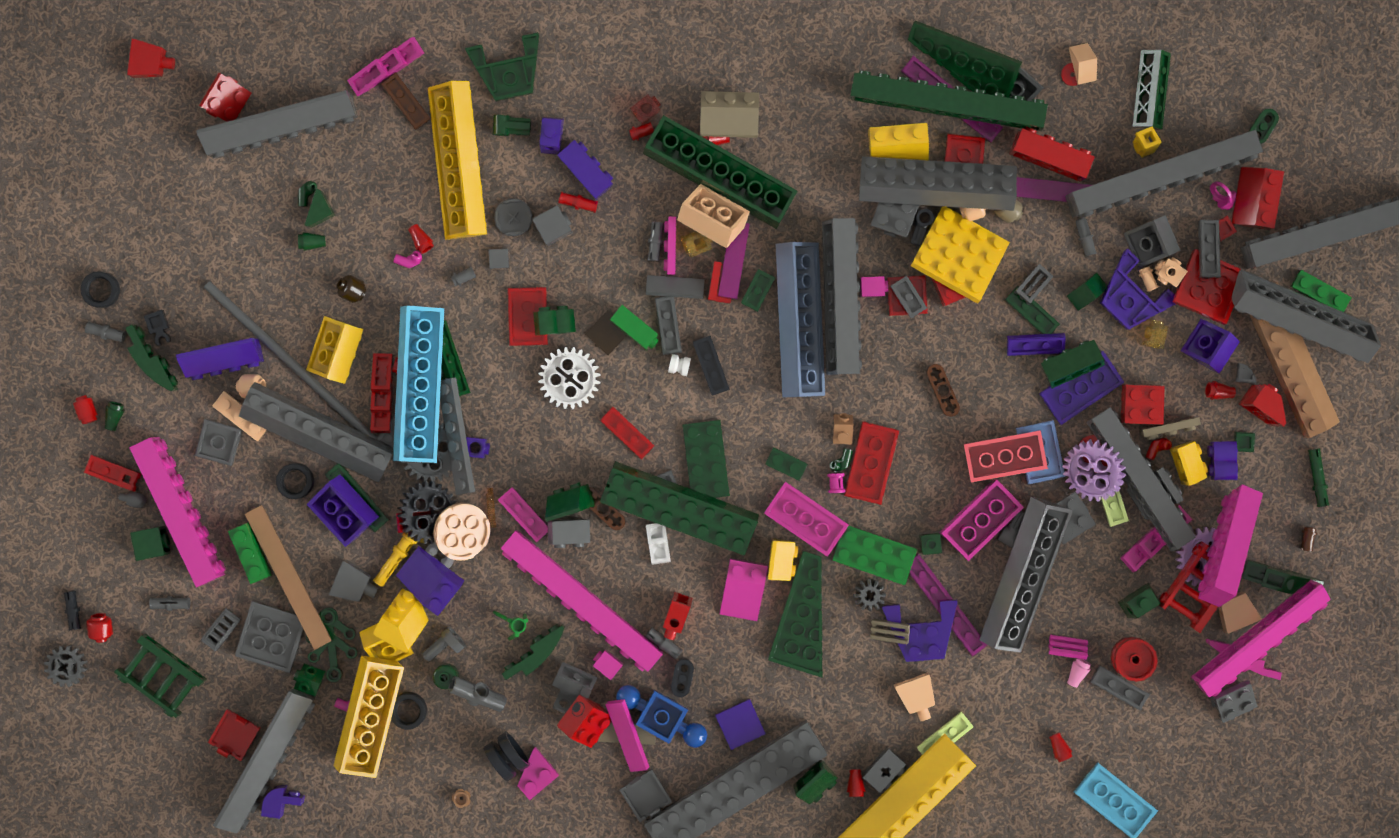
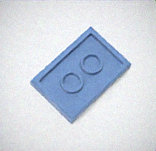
M1054 420L1016 428L1017 434L1041 430L1048 469L1025 473L1027 484L1066 477L1063 475L1064 468Z

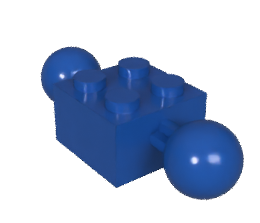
M625 685L618 690L616 700L625 699L628 710L636 708L642 711L636 721L638 727L668 744L671 742L676 731L683 735L684 742L690 747L697 748L706 742L707 731L703 725L699 723L688 725L682 721L688 712V708L655 689L648 702L641 698L639 690L632 685Z

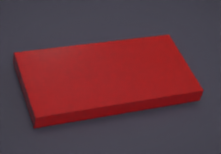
M862 421L844 496L882 505L900 430Z

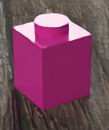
M884 276L861 277V297H884L885 292H888V281L884 280Z
M606 649L603 653L599 651L593 658L595 661L593 667L610 680L623 666V662Z

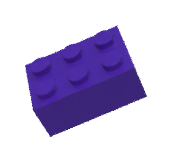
M341 475L329 481L307 503V506L345 547L356 540L379 517Z

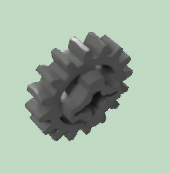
M64 645L60 646L59 650L57 648L53 649V654L47 655V658L50 660L44 662L48 666L44 672L50 673L47 679L53 678L54 685L60 682V687H64L65 684L71 687L73 683H79L78 678H84L85 675L82 672L88 669L83 667V664L87 663V660H82L84 653L78 654L79 648L72 650V645L67 646L66 649ZM63 654H69L72 656V658L66 657V655ZM65 663L68 664V667L66 669L63 668ZM59 675H65L69 679L62 678Z

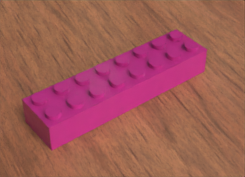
M151 437L129 447L196 588L224 576L225 565L216 556L217 549L213 543H210L207 537L209 536L207 528L201 525L199 520L201 518L200 513L191 504L193 501L192 496L183 487L184 480L181 474H177L174 468L176 463L172 456L169 457L166 451L168 447L164 439Z

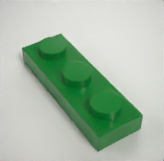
M1299 270L1291 285V288L1311 299L1342 312L1345 311L1352 298L1303 270Z

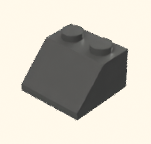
M1166 215L1124 233L1131 252L1140 260L1137 264L1138 268L1181 251Z

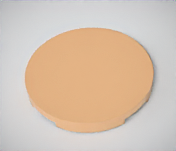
M453 504L447 507L435 522L433 531L435 544L445 556L453 560L471 559L488 543L490 537L489 520L482 510L472 504Z

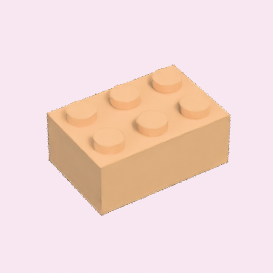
M700 184L682 203L677 221L727 248L744 229L750 211Z

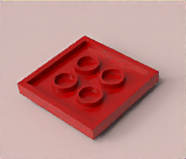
M1194 249L1185 269L1188 272L1179 283L1172 302L1222 325H1226L1234 307L1232 294L1241 269L1220 260V278H1200L1199 250Z

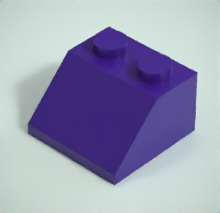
M1200 319L1182 347L1181 352L1206 368L1220 374L1240 341L1231 332Z

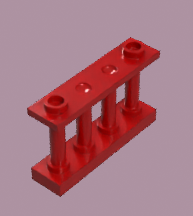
M1202 541L1194 546L1192 555L1167 592H1163L1159 598L1160 607L1166 610L1168 605L1189 618L1191 622L1189 626L1201 633L1218 608V606L1199 599V593L1184 583L1190 573L1201 581L1204 578L1205 574L1195 567L1201 557L1206 561L1209 560L1208 552L1206 551L1209 545ZM1179 589L1201 603L1202 608L1198 613L1192 612L1173 599Z

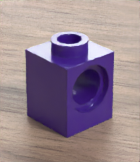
M466 437L469 457L485 458L486 454L489 455L490 443H487V439ZM474 442L479 443L481 446L478 453H474L471 450V445Z

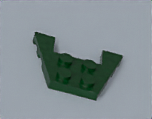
M538 32L521 36L525 56L487 64L483 45L465 48L496 102L533 94L539 45Z

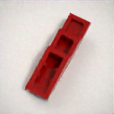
M373 353L370 408L371 433H390L393 354Z

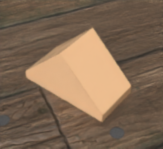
M1089 44L1069 47L1077 85L1096 81L1097 57Z

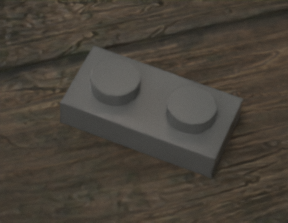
M907 276L890 286L910 319L927 309Z

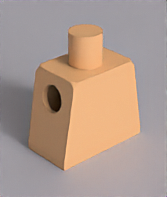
M1244 592L1237 593L1236 597L1218 607L1223 631L1228 634L1262 619Z
M928 672L894 684V688L909 714L917 712L920 721L931 718L928 708L934 706L935 701L931 678Z

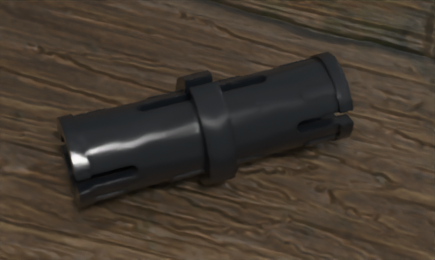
M76 591L64 592L66 605L64 612L67 614L69 631L81 629L80 607L78 608Z

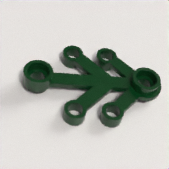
M327 607L321 610L319 616L332 641L310 652L308 660L311 663L319 661L320 655L328 646L330 669L327 670L326 677L330 682H337L342 678L343 672L338 667L336 646L344 651L350 659L358 655V650L355 647H350L335 635L334 627L344 633V637L348 640L356 636V631L353 628H348L338 620V613L335 609ZM327 613L332 615L331 620L326 619ZM348 630L353 632L352 637L347 636ZM306 635V641H307L309 644H311L310 641H309V639H308V637H307V635ZM350 649L355 651L354 656L349 655ZM315 653L317 660H312L311 654ZM333 670L338 672V677L332 676Z

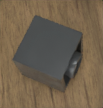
M558 205L532 219L547 246L573 233L570 228L572 224L565 211H561Z

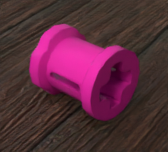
M844 473L827 474L830 480L828 493L845 492V489H843Z

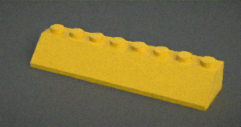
M449 81L428 87L445 240L485 235L487 231L469 81Z
M944 733L838 838H903L976 765Z

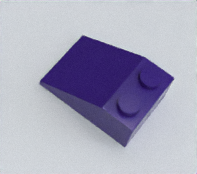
M419 546L396 574L418 601L437 616L464 582L462 578Z

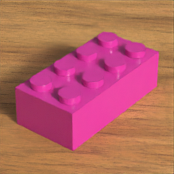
M993 479L940 533L969 561L1024 507L997 479Z

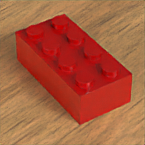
M1028 127L1026 129L1022 128L1016 134L1009 155L1079 182L1087 178L1095 156L1090 155V151L1082 148L1080 150L1072 148L1073 145L1068 142H1056L1054 137L1046 134L1044 136L1038 135L1036 130Z

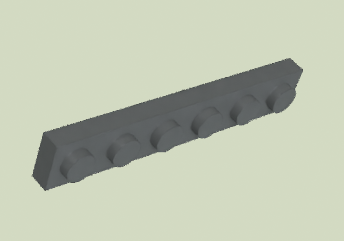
M456 378L441 380L440 403L456 495L475 492Z

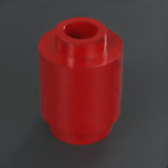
M87 395L76 398V402L73 405L78 420L82 422V425L96 421L98 414L92 397L88 398Z

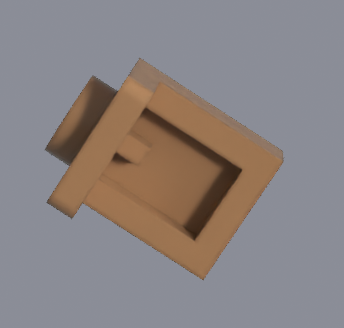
M846 413L834 414L833 444H852L853 415Z

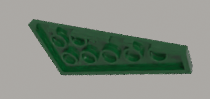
M913 22L908 41L924 54H928L936 60L939 66H943L951 72L950 74L972 92L975 89L984 90L989 95H994V92L1006 94L1005 97L1010 98L1022 61L921 22Z

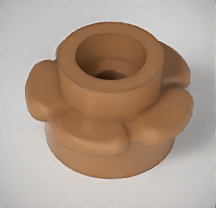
M458 789L453 794L452 801L456 807L463 808L470 804L471 795L467 790Z

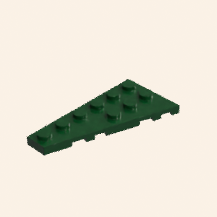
M802 551L768 661L823 678L821 556Z

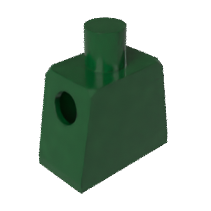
M1147 583L1118 601V604L1127 618L1137 619L1157 607L1160 601L1150 584Z

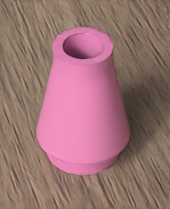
M1084 659L1073 661L1067 683L1077 688L1091 670V664Z

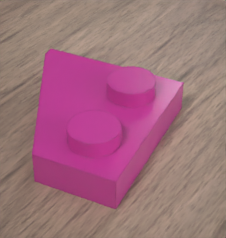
M536 747L529 758L530 766L524 769L517 785L529 800L559 776L557 771Z

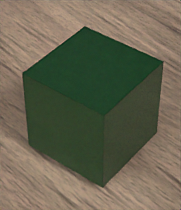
M166 526L130 533L136 561L171 554L170 539Z

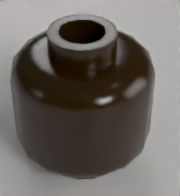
M346 275L337 282L336 288L338 289L339 297L351 303L361 301L366 294L364 281L352 275Z

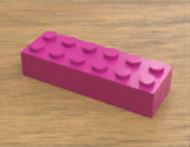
M1242 484L1237 489H1233L1229 495L1224 496L1221 502V506H1223L1222 512L1217 517L1218 526L1212 535L1213 545L1207 554L1209 560L1203 569V574L1205 575L1198 587V591H1200L1199 599L1220 607L1236 597L1263 493Z

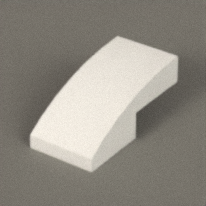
M657 523L646 525L651 564L671 562L666 527Z

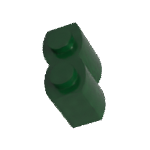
M557 306V310H550V307L538 308V312H533L535 335L576 332L574 309H568V306Z

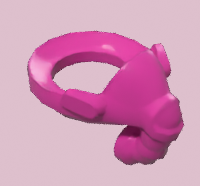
M1213 182L1210 185V191L1213 195L1212 199L1218 202V207L1222 210L1233 208L1236 192L1230 191L1221 182ZM1216 186L1222 187L1227 192V196L1221 195L1217 191Z

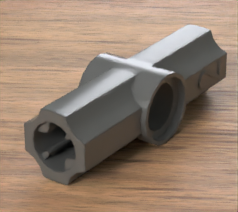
M454 676L448 687L450 693L465 698L472 706L480 704L501 712L507 702L505 695L489 690V687L482 682L474 684Z

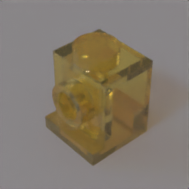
M697 231L680 237L685 252L690 257L712 249L710 244L712 240ZM699 238V243L694 244V240Z
M1152 320L1149 327L1147 326L1145 329L1144 338H1146V341H1142L1141 345L1155 349H1164L1169 326H1164L1162 321Z

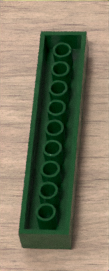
M859 70V73H854L850 95L852 101L1021 129L1028 127L1042 132L1048 108V104H1044V100L1033 99L1032 101H1025V97L1022 96L1007 98L1005 97L1006 94L994 92V95L986 94V91L979 89L970 92L966 91V87L955 86V89L947 88L948 85L943 83H936V86L928 85V81L924 80L909 82V78L906 77L891 79L890 75L879 73L878 76L870 75L871 72Z

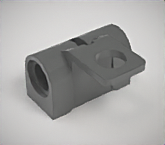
M562 662L552 686L560 689L553 708L566 713L579 695L589 698L597 677ZM566 701L569 707L563 708L559 702Z

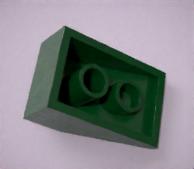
M821 759L793 784L795 795L808 804L816 803L823 797L822 793L826 789L830 790L836 785L838 777Z

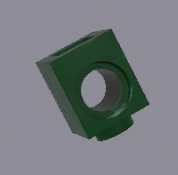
M939 533L919 534L922 555L942 553L941 535Z

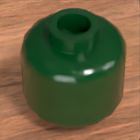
M448 663L438 666L433 672L434 684L440 689H448L454 676L459 677L457 668Z

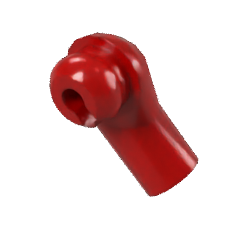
M1167 438L1152 441L1145 457L1154 461L1158 451L1171 449L1172 442Z

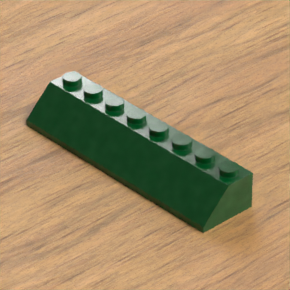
M664 115L644 148V155L697 185L702 184L750 211L749 214L775 229L778 228L798 192L796 189Z

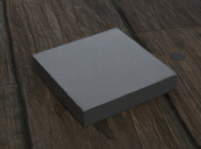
M204 419L195 456L233 466L242 429Z

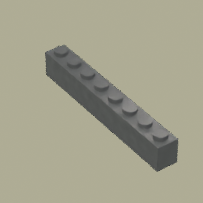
M1111 407L1104 410L1086 423L1099 440L1101 446L1107 442L1106 448L1109 449L1113 446L1112 452H1119L1117 459H1123L1120 465L1126 467L1121 471L1126 474L1123 478L1170 551L1178 550L1196 538L1193 534L1192 526L1186 523L1182 511L1172 502L1171 494L1165 491L1161 479L1151 470L1150 462L1144 459L1140 453V447L1130 438V432L1119 421L1120 418L1117 412L1112 410Z

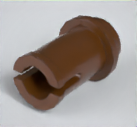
M1304 527L1300 549L1313 551L1314 538L1317 535L1316 528Z

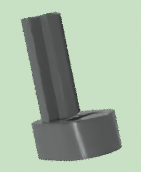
M447 627L441 632V637L426 649L422 655L425 660L430 662L448 645L456 653L462 651L466 645L451 627Z

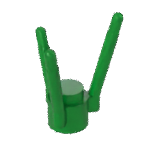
M493 611L494 615L509 622V628L514 632L508 637L509 641L519 637V633L525 631L526 623L528 622L525 613L523 614V619L519 617L511 619L497 611Z

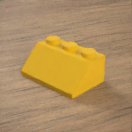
M927 123L870 127L868 129L870 157L929 161Z
M324 316L306 370L326 379L345 384L358 344L362 338L363 329Z
M402 588L381 617L373 635L407 653L429 621L422 604L410 591Z

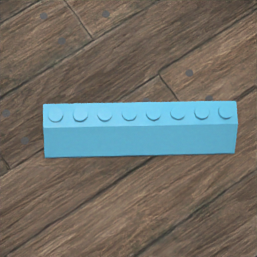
M400 307L393 461L437 463L444 308Z

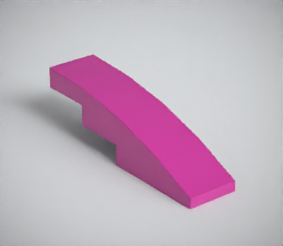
M411 37L399 47L393 48L381 58L375 59L347 81L355 94L360 96L423 55L424 52L415 37Z
M1178 505L1177 507L1182 511L1186 523H1189L1192 518ZM1153 527L1120 559L1132 572H1136L1166 543L1156 528Z
M1206 639V643L1219 653L1231 645ZM1262 659L1254 661L1249 669L1258 674L1281 680L1282 673L1278 670L1265 668V661Z

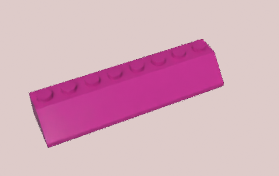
M1314 580L1307 582L1192 675L1191 678L1209 698L1217 696L1222 691L1221 688L1223 686L1233 683L1237 679L1236 676L1241 672L1248 671L1254 661L1257 659L1261 660L1267 655V651L1270 648L1279 646L1286 635L1290 636L1295 633L1301 623H1307L1312 619V614L1317 610L1321 611L1327 607V602L1331 599L1324 586Z

